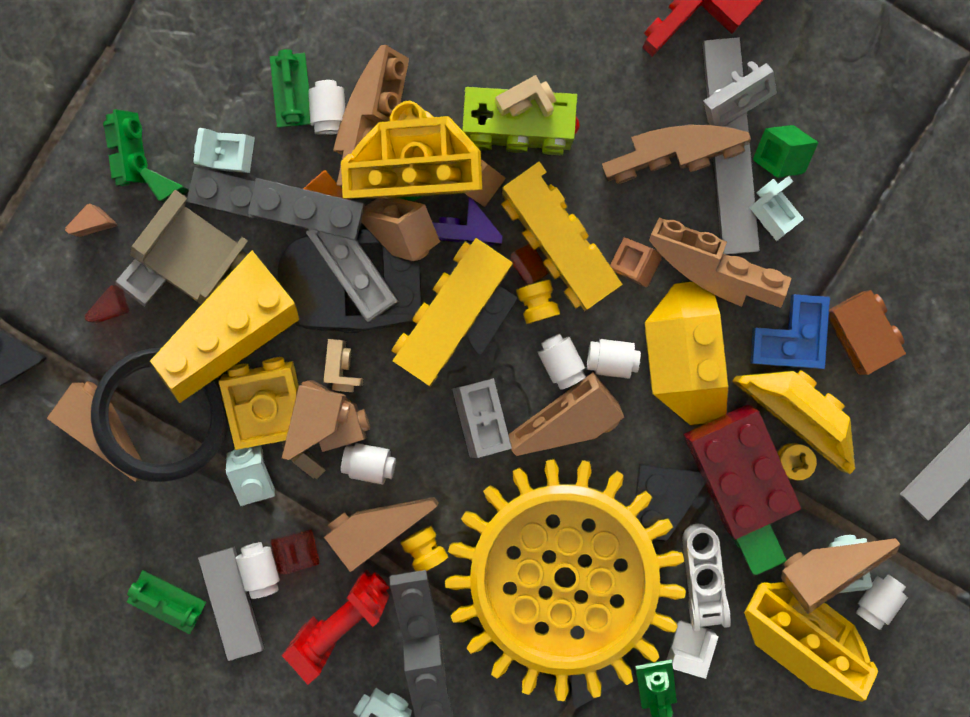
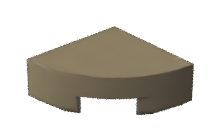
M286 440L282 443L283 449H284ZM308 450L291 459L295 465L313 479H318L326 471Z

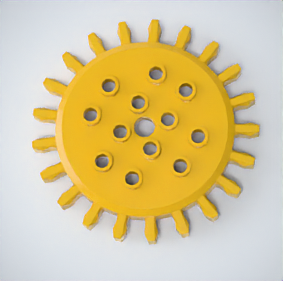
M555 459L547 460L544 470L548 482L547 486L532 489L527 474L519 467L513 470V481L520 491V496L507 502L499 490L490 485L483 492L487 501L498 511L492 520L487 522L476 513L466 511L461 518L468 527L477 530L481 536L476 547L468 546L462 542L451 543L448 552L450 554L472 561L471 575L455 574L447 577L445 580V588L453 590L471 589L473 604L461 606L452 613V621L457 623L465 622L473 617L479 618L485 630L472 638L467 646V650L470 654L481 651L486 644L493 641L504 652L495 661L491 675L496 679L506 673L508 666L513 660L528 667V671L522 680V693L530 695L536 687L539 672L556 675L554 691L557 701H565L569 691L568 675L584 674L587 680V689L593 698L600 697L601 681L596 670L611 664L616 670L618 678L628 685L633 682L632 672L622 657L633 647L640 651L644 658L654 663L659 658V653L655 646L642 637L649 625H655L663 631L675 633L678 627L677 622L670 616L655 611L658 598L682 599L685 598L686 590L677 584L660 583L659 569L683 563V554L678 551H670L660 555L656 554L652 544L653 539L666 535L673 526L669 519L658 520L648 528L643 527L637 515L648 507L652 496L647 491L637 495L634 501L627 507L614 498L623 483V474L619 471H616L609 477L608 484L602 492L588 487V479L592 472L590 461L582 460L577 469L578 478L576 484H560L558 477L559 467ZM554 514L559 517L560 524L557 527H550L547 524L546 519L549 515ZM588 518L596 523L595 529L590 532L582 528V522ZM511 546L518 547L521 551L520 557L516 559L510 558L507 553L508 548ZM547 550H552L556 554V560L552 563H547L543 559V553ZM583 554H587L592 558V563L588 567H582L578 563V558ZM622 558L627 561L628 566L624 571H618L614 568V562L617 559ZM567 567L573 570L576 576L574 584L569 587L558 585L555 581V573L558 569ZM506 582L516 584L517 591L514 594L505 592L504 584ZM542 586H548L552 589L553 594L549 598H543L539 594V589ZM584 590L587 592L588 599L582 603L576 601L574 595L577 591ZM615 594H619L624 598V603L619 607H615L610 603L611 597ZM538 622H545L549 630L544 634H540L536 631L535 625ZM574 626L582 627L585 632L584 637L580 639L573 638L570 633L571 629Z

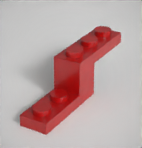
M673 0L668 7L672 12L667 18L662 21L658 17L644 32L648 38L642 48L653 57L700 6L733 34L764 0Z

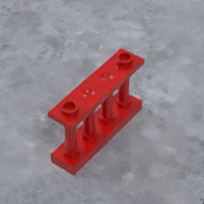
M365 569L348 594V601L326 621L320 620L318 622L313 616L301 627L282 654V657L307 685L320 675L337 641L363 617L372 627L379 622L390 596L386 591L389 589L388 584L377 572L371 575Z

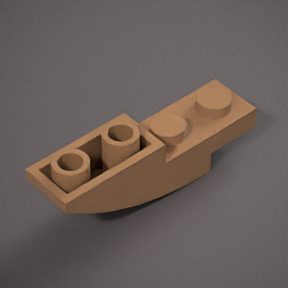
M381 45L367 64L344 111L333 151L343 155L342 160L352 153L359 142L379 122L390 121L393 109L401 103L409 58L387 45ZM341 166L337 180V185L340 187H342Z
M713 125L668 127L631 137L635 151L602 163L608 182L615 179L617 184L636 178V171L649 167L651 171L664 168L671 164L670 158L676 157L680 170L688 167L690 172H694L709 166V159L723 154L724 159H729L744 153V146L749 145L751 138L749 132L729 127Z
M659 217L649 241L675 269L689 280L714 295L741 307L746 295L774 306L782 307L790 285V277L783 275L778 270L765 269L751 264L742 257L724 254L727 241L719 239L712 233L699 232L685 227L678 221L665 220Z

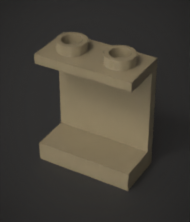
M174 190L131 247L130 256L202 305L224 281L222 279L228 270H234L248 255L243 252L248 240L241 237L238 243L185 207L187 198L177 190Z

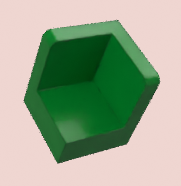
M794 125L765 128L753 161L777 178L804 174L819 142Z
M770 524L736 540L732 537L735 545L741 549L749 569L754 575H758L787 561Z

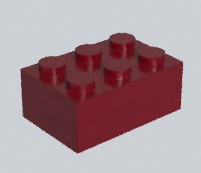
M747 404L683 434L723 526L735 540L801 510L767 428L757 409Z

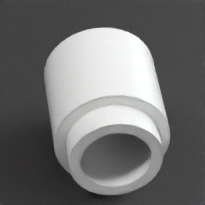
M334 80L315 82V87L308 90L310 124L314 126L315 134H337L346 109L344 88L337 86V82Z
M557 334L541 343L543 349L538 352V355L552 382L557 383L560 390L568 388L586 377L583 372L585 366L570 337L563 339L561 334Z
M600 339L599 342L590 341L587 370H594L597 375L630 379L631 372H638L641 353L634 350V343Z
M356 443L355 446L346 445L341 462V473L349 474L351 479L383 485L386 478L392 479L396 458L390 457V449Z
M261 542L242 547V554L236 557V562L244 590L249 591L252 599L265 597L279 590L277 582L280 579L271 547H263Z
M888 574L884 579L877 576L872 582L871 589L867 590L859 600L858 604L860 607L855 613L881 630L885 623L887 625L890 624L908 599L902 593L906 586Z

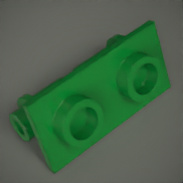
M288 49L278 51V56H270L277 128L309 125V82L306 54H293L292 50Z
M114 109L113 113L105 115L106 121L103 122L107 148L113 149L118 147L119 153L108 155L111 180H115L117 187L131 185L130 182L146 184V181L140 174L142 169L148 168V164L144 155L142 125L139 121V115L136 112Z
M142 570L137 582L131 585L127 596H129L127 603L188 634H191L207 603Z
M672 659L656 661L655 663L650 661L645 665L635 666L642 709L650 708L651 717H673L671 704L677 703Z

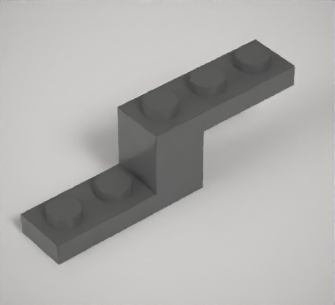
M194 167L186 201L190 204L290 228L297 226L357 241L365 204L259 178L251 181Z
M422 570L390 576V587L403 638L404 671L415 717H454L446 683L444 650L427 571Z

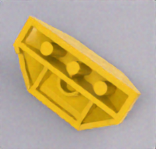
M448 116L379 122L359 142L352 153L348 154L341 161L343 199L397 198L457 194L482 190L481 151Z
M694 282L676 283L644 322L652 394L689 425L706 424L727 413L728 380L720 311L713 293L703 289Z
M800 370L798 373L782 371L740 375L732 380L734 384L841 472L851 474L855 470L850 417L842 411L845 407L844 404L829 393L824 397L814 388L817 385L816 381L805 372Z
M784 582L759 584L744 612L755 645L812 689L860 702L865 701L877 676L878 669L874 662L870 661L867 648L855 625L826 603H823L807 614Z

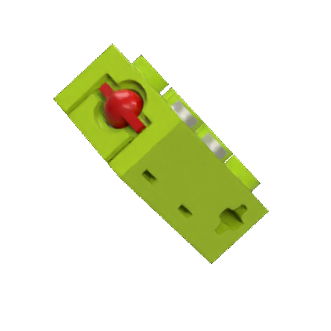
M465 87L463 132L479 150H492V145L506 146V151L526 153L528 152V147L542 148V153L547 155H563L564 150L571 149L574 136L580 127L579 120L576 117L577 94L553 92L556 98V102L552 104L554 111L552 115L546 118L535 99L530 101L533 105L531 108L513 117L510 112L502 116L495 104V97L508 89ZM480 116L487 117L485 125L478 124Z

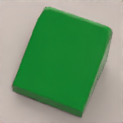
M147 168L141 170L142 173L140 174L158 201L162 203L167 201L174 190H177L182 195L189 192V189Z

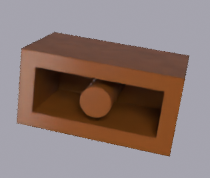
M872 290L860 292L829 309L828 320L855 370L860 375H868L906 354L902 347L905 342L901 332L896 326L890 325L885 316L887 307L878 294L874 295Z

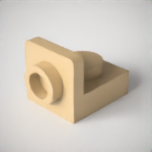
M535 75L496 96L495 104L502 116L510 112L514 117L531 108L533 105L530 101L535 99L546 118L552 115L554 111L552 104L556 102V98L546 81L540 83Z
M328 339L324 382L333 383L332 390L354 392V386H363V378L343 376V369L349 370L351 362V349L346 348V341Z

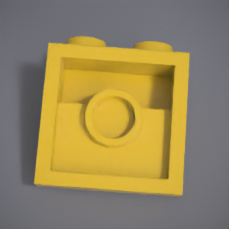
M274 357L264 360L262 362L263 367L249 369L248 364H238L228 369V374L222 375L219 385L235 450L286 440L299 388L293 361L284 362L283 357Z

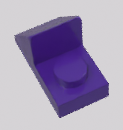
M469 197L467 225H460L461 219L451 217H439V223H433L440 241L460 243L466 241L472 244L474 239L477 238L486 245H502V235L471 197Z

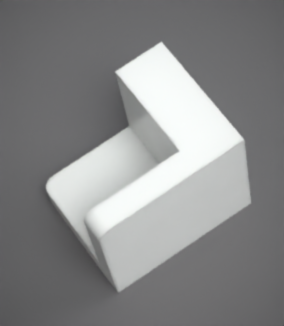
M678 621V627L674 633L667 660L672 659L673 669L706 679L718 636L711 629L701 627L700 631H693L691 623Z

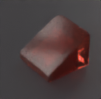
M529 244L510 254L509 260L513 262V266L526 286L534 284L548 275L549 272L543 265L542 258Z
M111 285L85 314V320L90 323H100L127 314L130 310L123 290L117 285Z
M312 529L271 539V546L279 574H289L320 564Z

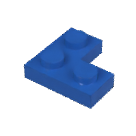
M791 295L788 330L753 328L750 364L825 369L830 297Z

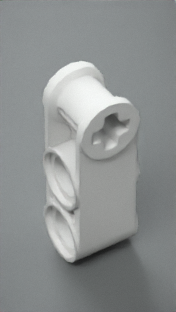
M703 524L690 525L683 533L682 542L693 631H700V628L703 626L720 624L724 628L730 627V610L725 592L719 538L713 530ZM699 533H707L709 537V543L703 550H695L692 546L694 537ZM704 569H711L713 571L712 581L705 586L698 585V573Z

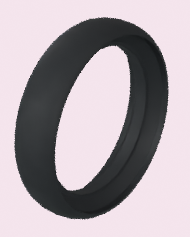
M161 348L141 350L118 361L102 377L95 390L91 404L93 434L105 457L122 472L137 479L152 482L174 481L200 470L218 452L228 427V418L219 380L215 378L202 387L209 400L211 423L204 442L192 455L171 464H150L134 458L118 444L109 424L111 397L118 385L127 376L137 370L153 366L150 360Z

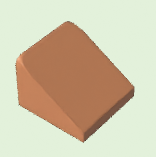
M87 204L65 227V231L68 234L81 237L116 227L118 224L100 207Z
M624 237L610 267L615 273L639 285L648 287L662 259V255L653 248Z

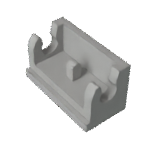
M494 378L453 388L469 457L479 458L512 449Z

